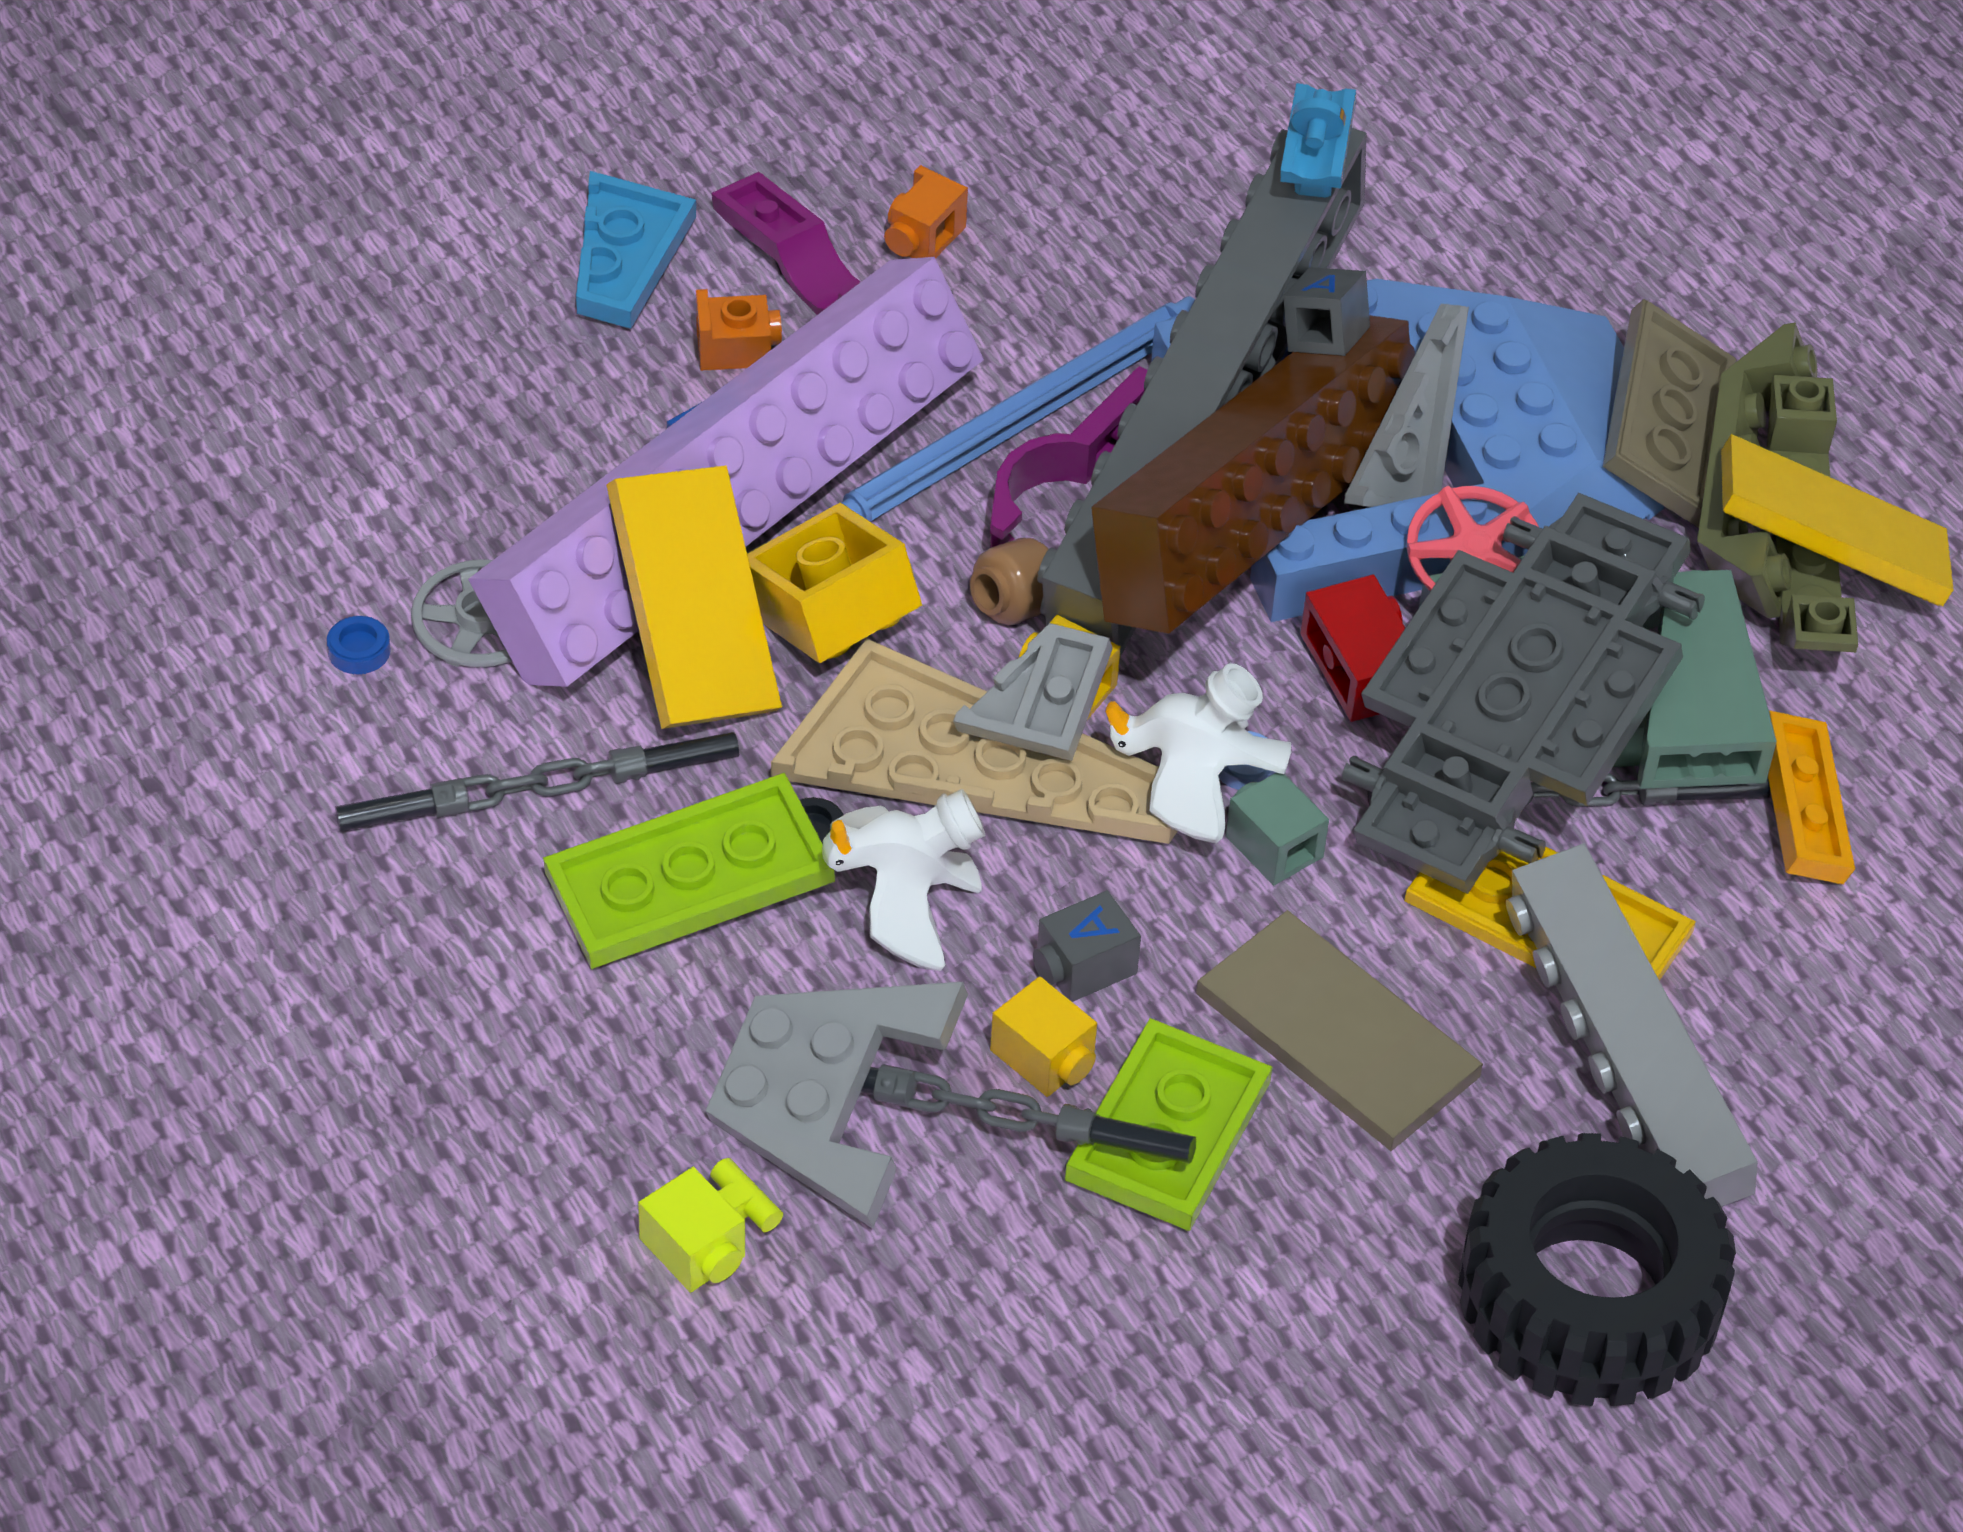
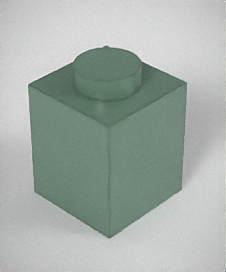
M1276 772L1260 782H1250L1244 785L1230 798L1226 838L1274 886L1324 857L1329 818L1285 774Z

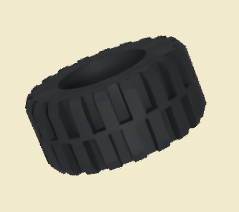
M1601 1133L1578 1134L1577 1141L1566 1142L1564 1136L1540 1141L1536 1153L1529 1147L1515 1153L1506 1160L1505 1169L1500 1168L1493 1171L1484 1182L1480 1198L1475 1200L1470 1215L1459 1268L1458 1285L1462 1289L1460 1304L1465 1320L1470 1324L1475 1323L1473 1337L1482 1350L1488 1355L1497 1351L1500 1354L1498 1367L1515 1380L1522 1374L1534 1381L1532 1390L1552 1398L1554 1391L1572 1395L1571 1404L1593 1406L1595 1398H1609L1610 1406L1634 1404L1637 1392L1643 1391L1647 1399H1651L1670 1391L1674 1378L1678 1381L1687 1380L1699 1368L1702 1356L1710 1353L1718 1334L1735 1269L1732 1266L1736 1255L1734 1236L1725 1228L1728 1218L1720 1203L1714 1197L1704 1198L1707 1186L1690 1169L1684 1174L1676 1169L1677 1160L1658 1148L1652 1154L1639 1149V1141L1622 1136L1619 1137L1618 1143L1602 1141ZM1585 1240L1607 1244L1625 1252L1639 1262L1651 1276L1655 1285L1641 1293L1625 1297H1601L1586 1294L1564 1284L1552 1275L1540 1261L1537 1253L1551 1245L1566 1241Z

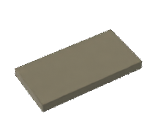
M1643 299L1630 313L1603 467L1699 528L1721 373L1732 366L1736 359L1659 307Z
M1288 910L1197 980L1196 994L1390 1151L1394 1150L1481 1076L1482 1062Z

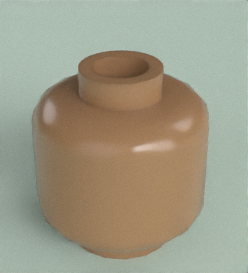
M1018 538L992 547L980 554L974 564L970 580L971 596L980 611L997 623L1005 625H1015L1042 615L1040 609L1044 597L1043 584L1038 582L1037 577L1043 557L1049 550L1048 547L1034 538Z

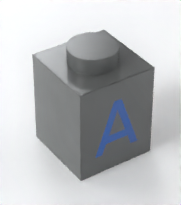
M1309 267L1283 295L1288 352L1345 356L1370 328L1366 271Z
M1106 890L1039 919L1037 949L1033 951L1034 964L1039 976L1050 985L1056 984L1062 994L1071 1002H1074L1136 975L1138 972L1141 935L1109 891Z

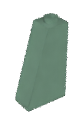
M1693 570L1677 572L1673 583L1698 594H1704L1705 601L1701 612H1697L1698 617L1694 620L1666 607H1661L1657 634L1681 643L1683 658L1646 714L1638 771L1639 788L1766 783L1777 741L1732 571Z

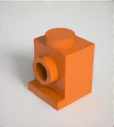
M920 165L914 171L913 187L907 193H900L890 206L888 223L891 226L884 233L887 246L895 254L902 257H935L936 259L966 228L968 187Z
M708 289L696 290V331L700 371L748 368L771 350V345H778L782 342L780 310H768L766 295L708 298Z

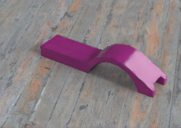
M759 171L711 193L713 209L727 223L778 262L782 274L792 290L816 315L860 283L840 260L829 239L824 221Z
M1138 366L1071 434L1054 433L1030 439L1007 455L997 471L990 525V548L1015 540L1010 532L1022 521V511L1014 501L1024 491L1047 482L1071 481L1087 484L1091 480L1095 464L1103 451L1111 453L1119 439L1118 427L1125 409L1130 403L1138 405L1143 396L1147 369Z

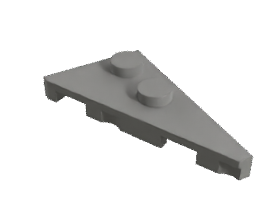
M1440 304L1345 494L1344 503L1374 507L1436 494L1441 491L1469 307Z

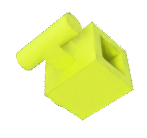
M731 1158L722 1159L711 1170L710 1177L721 1188L719 1191L693 1166L638 1202L639 1239L690 1293L709 1280L713 1283L724 1281L740 1266L742 1259L745 1257L746 1217H749L763 1232H769L774 1229L783 1218V1212Z

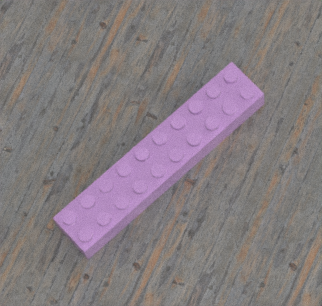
M935 257L889 260L468 579L525 683L528 685L568 687L639 631L606 484L617 478L727 465L746 547L984 360Z

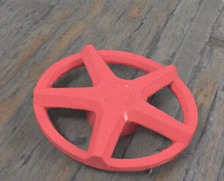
M1446 486L1438 494L1422 504L1412 518L1407 534L1408 558L1415 574L1430 591L1436 583L1427 574L1420 560L1425 558H1450L1452 560L1458 550L1514 572L1521 559L1502 547L1503 534L1507 523L1511 524L1510 519L1516 516L1525 522L1537 527L1539 526L1530 514L1528 505L1525 502H1517L1502 492L1479 486L1455 488ZM1461 500H1483L1496 504L1506 511L1482 525L1475 522ZM1443 505L1453 526L1454 534L1447 538L1417 542L1423 522L1434 510Z

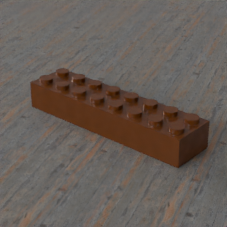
M1369 315L1370 328L1345 356L1292 352L1091 506L1104 622L1170 634L1282 542L1295 529L1296 525L1301 526L1349 487L1415 356L1414 347L1410 344L1409 322L1407 320Z

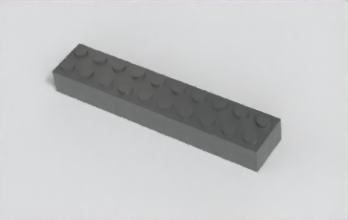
M1351 128L1341 188L1332 187L1331 196L1326 198L1298 195L1295 192V183L1281 182V165L1288 130L1282 129L1278 133L1271 150V164L1265 175L1258 173L1253 178L1246 196V209L1240 220L1233 218L1228 223L1221 241V254L1216 264H1207L1202 270L1196 285V300L1190 311L1181 310L1176 317L1170 333L1171 345L1164 358L1156 356L1151 362L1144 381L1145 392L1138 405L1130 403L1125 409L1118 427L1119 439L1111 453L1103 451L1099 456L1092 473L1091 490L1085 500L1077 499L1073 503L1065 522V537L1058 549L1049 548L1043 557L1037 580L1043 584L1044 597L1040 612L1046 618V626L1056 615H1059L1097 635L1110 638L1111 642L1121 646V657L1136 627L1104 622L1091 506L1280 362L1288 347L1283 295L1309 267L1330 269L1365 204L1366 132Z

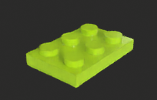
M1149 1018L1096 1113L1102 1117L1195 1136L1196 1150L1192 1162L1185 1163L1094 1143V1145L1087 1143L1084 1145L1078 1144L1066 1164L1065 1181L1191 1231L1271 1082L1273 1067Z

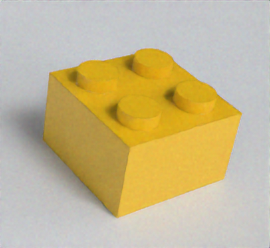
M842 503L832 506L747 553L763 624L819 664L827 659L843 655L853 644L878 630L896 625L903 616L922 606L905 544Z

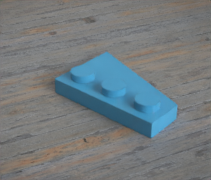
M590 171L588 204L584 220L583 248H581L576 293L577 314L631 329L697 217L696 199Z

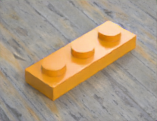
M1769 711L1777 742L1768 779L1785 872L1844 885L1854 872L1855 865L1827 723Z

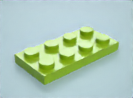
M785 772L543 857L545 874L591 969L835 882V870L824 861L822 842Z

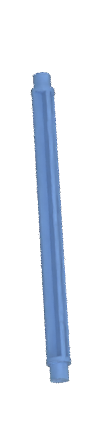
M1187 296L1175 304L1171 302L1166 303L847 493L841 503L868 521H873L1151 354L1155 323L1176 319L1181 310L1189 312L1195 299Z

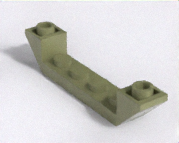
M1796 322L1782 325L1721 373L1697 542L1709 571L1731 570L1739 600L1767 618L1780 617L1783 591L1790 590L1791 588L1790 564L1785 554L1777 553L1768 531L1749 533L1745 521L1724 513L1721 450L1731 434L1759 446L1757 439L1758 429L1766 425V411L1770 409L1773 375L1817 377L1818 367L1814 348L1811 344L1804 345Z
M1773 375L1766 449L1831 477L1828 454L1837 423L1833 378ZM1771 533L1777 553L1787 556L1791 569L1790 590L1783 591L1780 617H1778L1780 644L1794 649L1856 653L1859 644L1854 598L1842 597L1839 563Z

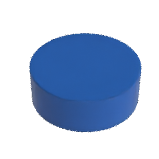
M352 616L340 620L329 630L327 635L329 660L337 669L349 674H366L379 669L387 662L391 652L390 636L387 628L377 619L368 616Z

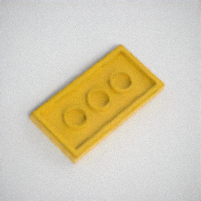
M1733 434L1729 436L1721 450L1724 513L1932 604L1944 606L1954 590L1947 528Z
M727 465L617 478L606 484L661 729L758 715L782 708Z
M1545 847L1542 858H1538V860L1558 852ZM1500 852L1498 856L1488 862L1468 894L1421 872L1406 890L1405 902L1536 968L1533 951L1537 950L1528 933L1522 936L1517 934L1506 908V899L1512 897V870L1529 863L1505 852ZM1602 875L1660 981L1692 935L1696 921Z

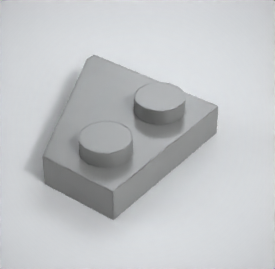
M1049 623L1028 643V648L1021 657L1011 660L993 677L995 685L970 709L964 705L956 712L953 722L957 731L1072 761L1113 649L1110 638Z

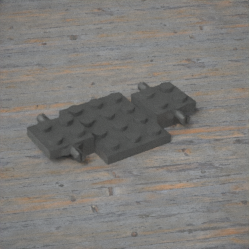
M1578 493L1565 514L1549 527L1545 525L1542 529L1516 516L1510 519L1511 524L1507 523L1504 530V541L1528 549L1514 572L1458 550L1361 693L1366 708L1410 728L1383 767L1384 769L1359 759L1357 756L1350 757V765L1346 763L1342 773L1343 781L1350 782L1372 792L1370 806L1354 829L1356 842L1466 894L1470 892L1488 862L1498 856L1500 852H1505L1529 864L1538 861V858H1542L1546 842L1514 828L1515 821L1533 795L1531 781L1588 806L1683 658L1681 643L1645 629L1642 626L1647 618L1661 606L1683 614L1692 620L1698 617L1697 612H1701L1705 601L1704 594H1698L1673 583L1675 575L1691 552L1688 537Z

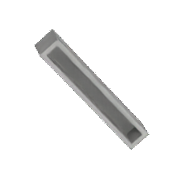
M1585 843L1512 870V897L1506 899V908L1511 923L1519 936L1528 933L1534 942L1537 950L1533 951V959L1537 972L1547 988L1555 985L1564 1001L1560 1004L1561 1014L1571 1037L1574 1040L1583 1038L1592 1054L1588 1057L1589 1067L1597 1087L1603 1094L1611 1091L1620 1109L1617 1110V1120L1623 1136L1639 1141V1145L1644 1151L1654 1154L1658 1148L1677 1160L1675 1168L1683 1174L1690 1169L1707 1186L1704 1198L1714 1197L1721 1207L1754 1195L1756 1191L1758 1161Z

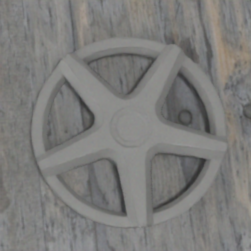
M470 560L448 566L431 576L421 586L413 600L411 621L417 639L429 652L445 660L449 665L456 667L460 665L490 667L512 661L506 649L485 654L470 653L483 635L493 634L499 637L468 580L478 572V569H482L493 560ZM460 573L463 591L458 595L455 605L425 604L424 601L434 586L442 580ZM423 619L458 624L460 629L452 647H446L438 642L426 629Z

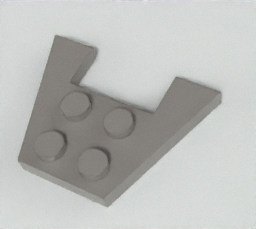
M949 982L755 996L706 1108L710 1121L765 1159L873 1228L897 1167L892 1156L839 1144L883 1036L945 1050L968 996L964 983Z

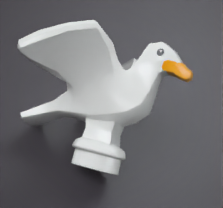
M1229 663L1220 671H1213L1205 682L1206 693L1200 697L1187 693L1168 694L1139 716L1127 714L1116 701L1109 702L1105 709L1110 722V738L1117 751L1128 756L1152 747H1157L1162 751L1160 766L1152 783L1149 811L1172 829L1194 839L1211 843L1219 842L1223 838L1225 831V810L1218 776L1224 767L1247 764L1284 774L1291 754V742L1253 736L1245 730L1249 726L1247 720L1254 713V709L1262 702L1263 695L1256 679L1246 669L1233 663Z
M961 789L948 796L943 793L938 798L936 806L927 813L917 816L899 810L888 811L883 806H874L846 813L830 824V832L823 839L822 855L827 865L837 872L867 865L877 870L876 886L869 908L870 938L893 955L917 967L941 971L944 968L945 961L941 942L927 900L930 885L947 883L977 894L982 891L979 872L972 858L966 853L948 851L957 847L962 850L970 849L972 842L985 836L979 816L965 791Z

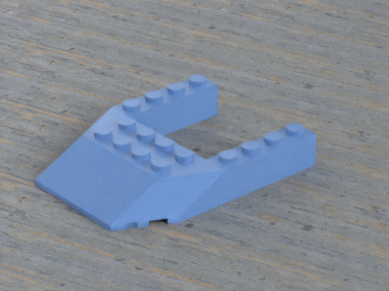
M1382 279L1367 280L1369 315L1407 320L1409 322L1410 344L1414 347L1415 354L1440 304L1469 307L1444 469L1454 488L1461 486L1485 487L1502 492L1517 502H1525L1528 505L1530 514L1542 529L1545 525L1549 527L1561 518L1578 493L1650 520L1664 509L1662 504L1603 467L1624 346L1606 316L1508 296ZM1175 319L1155 323L1151 362L1156 356L1164 358L1171 345L1170 333ZM1288 347L1280 362L1292 353L1288 352ZM1436 494L1306 521L1301 526L1296 525L1295 529L1282 542L1251 566L1250 580L1270 622L1303 616L1306 592L1372 574L1375 575L1387 596H1396L1422 590L1423 583L1415 574L1408 558L1407 534L1412 518L1417 510ZM1461 500L1475 522L1482 525L1506 511L1496 504L1483 500ZM1443 505L1434 510L1423 522L1417 542L1447 538L1454 534L1453 526ZM1504 539L1502 541V547L1516 557L1525 556L1528 549L1511 542H1506ZM1425 558L1420 560L1429 576L1443 573L1451 562L1450 558Z

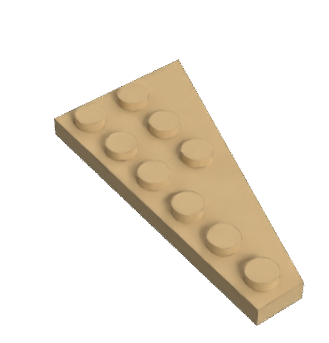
M867 638L771 761V777L785 772L791 782L936 805L938 798L943 793L948 796L963 789L978 813L1169 844L1178 832L1149 811L1152 783L1158 771V766L1133 755L1128 756L1121 753L1115 747L1083 733L1073 760L1070 761L958 732L953 722L956 712L964 705L970 709L987 691Z

